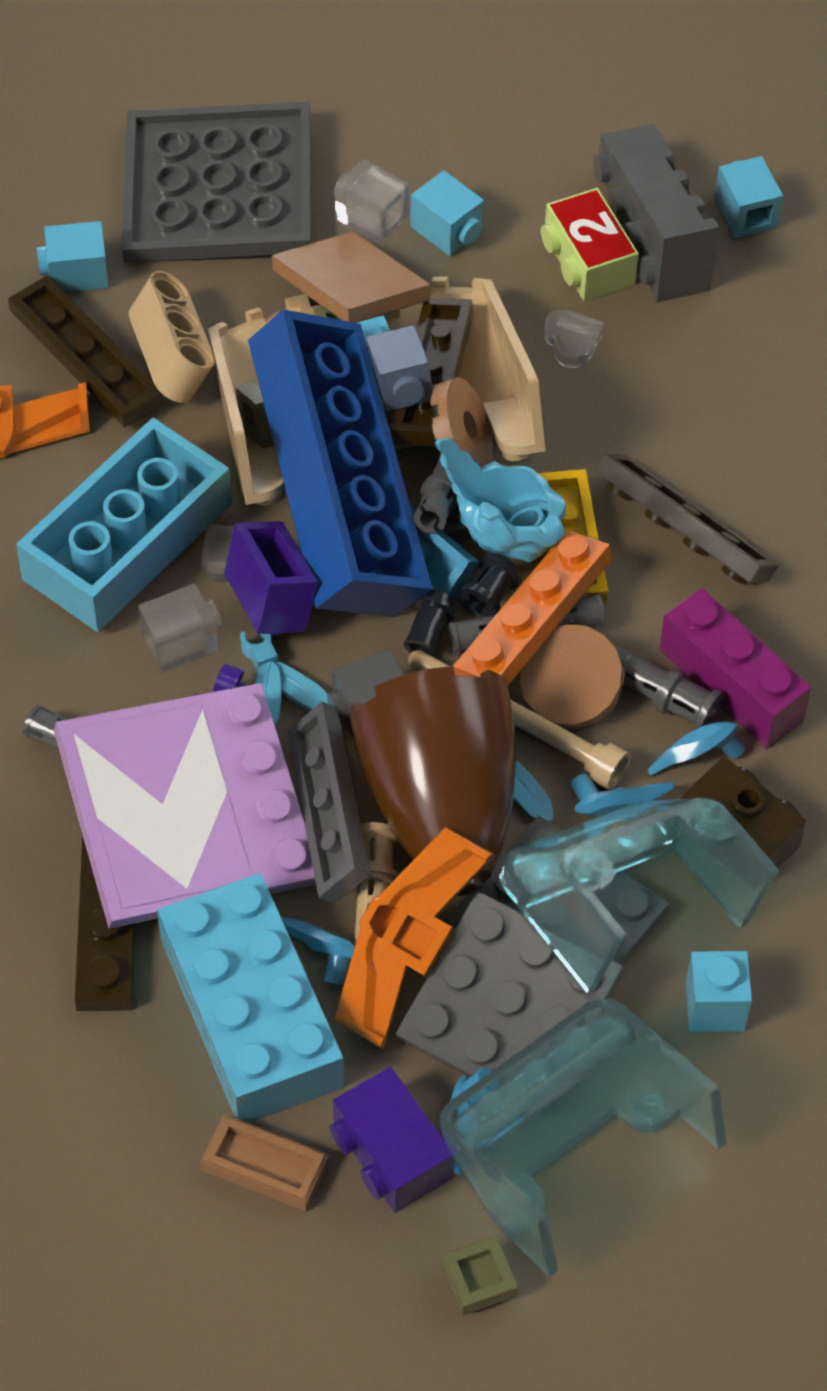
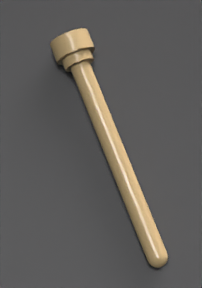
M421 650L413 651L408 657V664L415 671L450 667ZM510 699L516 727L585 764L584 770L590 773L592 781L608 790H612L620 782L631 759L629 752L613 743H609L606 746L602 743H597L594 746Z

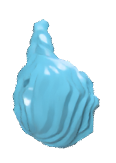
M442 438L435 442L437 449L441 451L440 462L445 469L449 481L452 482L453 492L457 495L461 523L468 528L471 537L475 542H478L482 549L529 563L547 552L566 534L561 521L566 513V503L562 496L556 493L549 486L548 482L535 470L527 466H504L496 461L480 467L467 451L459 449V446L453 439Z

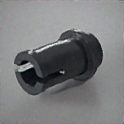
M431 590L416 601L415 607L418 612L409 635L403 644L409 653L421 650L431 656L435 655L436 646L446 622H450L455 616L454 601L449 595L439 590Z

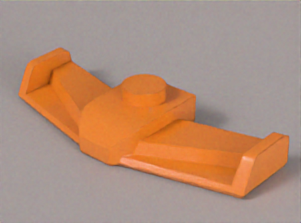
M86 382L78 384V388L14 405L12 385L0 386V459H4L14 453L90 432Z
M445 827L379 896L373 897L359 921V935L333 1021L384 1050L407 967L428 977L455 930L452 926L436 917L495 857L493 853Z

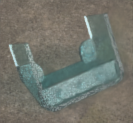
M687 798L637 802L515 848L508 854L500 870L499 880L503 889L586 993L596 989L627 934L596 897L609 888L615 873L673 850L734 924L741 928L748 924L780 870L724 805L708 798Z
M609 998L592 1000L580 1007L451 1100L440 1114V1126L445 1144L489 1217L549 1278L559 1270L547 1216L544 1214L546 1209L544 1192L540 1185L532 1179L535 1175L615 1116L619 1117L627 1126L639 1132L659 1131L681 1116L718 1150L727 1143L719 1087L624 1004Z

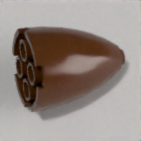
M450 666L404 674L376 685V697L364 705L353 704L350 709V719L359 758L370 789L385 820L412 860L445 827L495 855L457 895L466 896L482 889V883L491 877L503 848L515 792V729L508 685L500 674L486 670L480 673L481 677L455 676L454 667Z

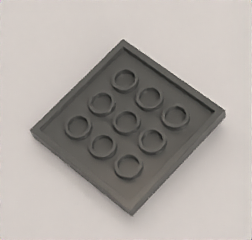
M310 102L127 111L122 230L124 263L274 255L312 243Z

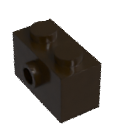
M723 756L682 794L677 823L755 886L759 887L800 848L806 820L801 817L799 811L792 803L785 799H778L760 785L758 779L750 770L745 767L736 766Z

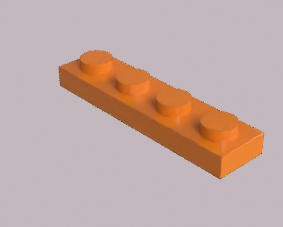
M567 530L566 534L553 546L453 665L455 676L481 677L480 673L491 670L500 674L506 680L507 685H509L612 561L610 544Z

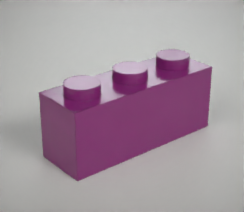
M700 588L664 615L659 651L680 670L686 672V675L694 683L711 692L714 689L723 691L725 693V700L722 709L766 750L804 721L812 687L703 588Z

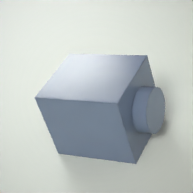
M414 325L366 337L367 349L385 412L431 401L433 389L429 362Z

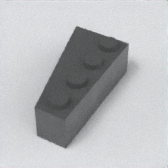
M649 124L601 134L599 155H595L593 158L595 175L599 183L605 182L608 189L609 207L615 216L620 217L623 224L622 228L639 253L637 268L642 284L650 286L656 302L710 291L719 226L714 218L704 220L702 213L705 212L703 200L699 194L690 196L689 178L683 169L675 170L674 155L655 125Z

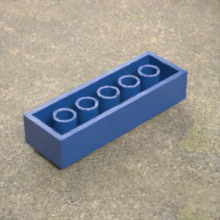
M282 309L248 339V344L301 552L318 581L314 596L316 609L396 617L430 592L432 585L361 324Z

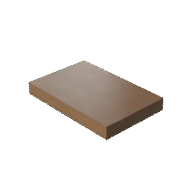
M353 231L272 255L273 271L343 321L358 323L431 299L430 283Z

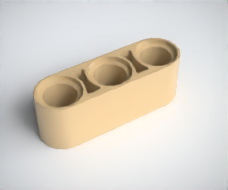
M156 271L147 280L130 307L128 314L155 386L170 400L186 403L192 399L212 369L215 358L186 286L172 274Z

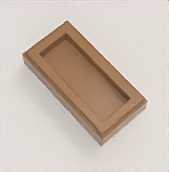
M223 1114L200 1161V1167L203 1172L306 1212L329 1163V1154Z

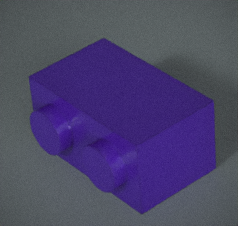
M283 521L235 523L224 574L257 634L280 635L290 632H306L318 581Z
M391 1066L333 1099V1123L329 1127L335 1142L344 1154L354 1153L363 1166L360 1173L367 1189L376 1200L384 1197L394 1213L453 1178L454 1154Z

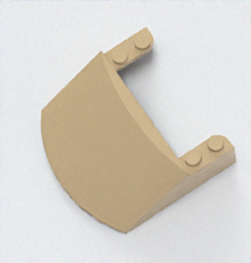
M432 277L431 298L472 299L474 315L459 377L468 381L477 392L485 408L491 432L499 449L502 451V457L509 461H520L529 458L532 454L546 452L538 377L492 279L474 278L472 287H449L448 277ZM301 294L286 298V309L284 310L313 315V308L321 307L322 305L307 294ZM423 303L385 314L384 317L390 331L412 325L417 329ZM259 307L245 312V323L228 329L226 323L220 322L208 328V333L215 358V368L237 477L240 479L246 505L254 503L273 505L281 502L285 497V485L275 446L263 449L245 434L235 387L252 381L259 386L248 339L280 312L276 311L263 316V310ZM396 410L385 412L390 434ZM394 445L395 450L415 447L413 445Z

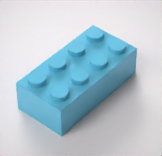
M152 418L16 544L22 580L98 633L232 505L229 467L155 418Z
M261 873L157 909L162 945L236 1119L251 1123L344 1088L343 1056Z

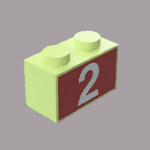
M598 188L546 204L545 225L541 226L543 244L549 253H555L561 263V271L566 283L569 286H575L584 302L635 285L639 253Z

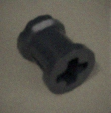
M487 553L483 556L479 563L480 571L471 583L464 584L457 595L462 607L476 618L496 615L500 611V603L508 591L516 589L522 582V574L516 564L507 557L497 553Z

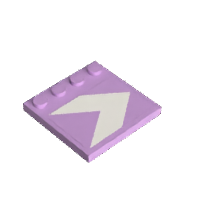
M262 683L56 722L54 734L109 929L157 919V909L258 873L262 874L270 894L316 885L305 823Z

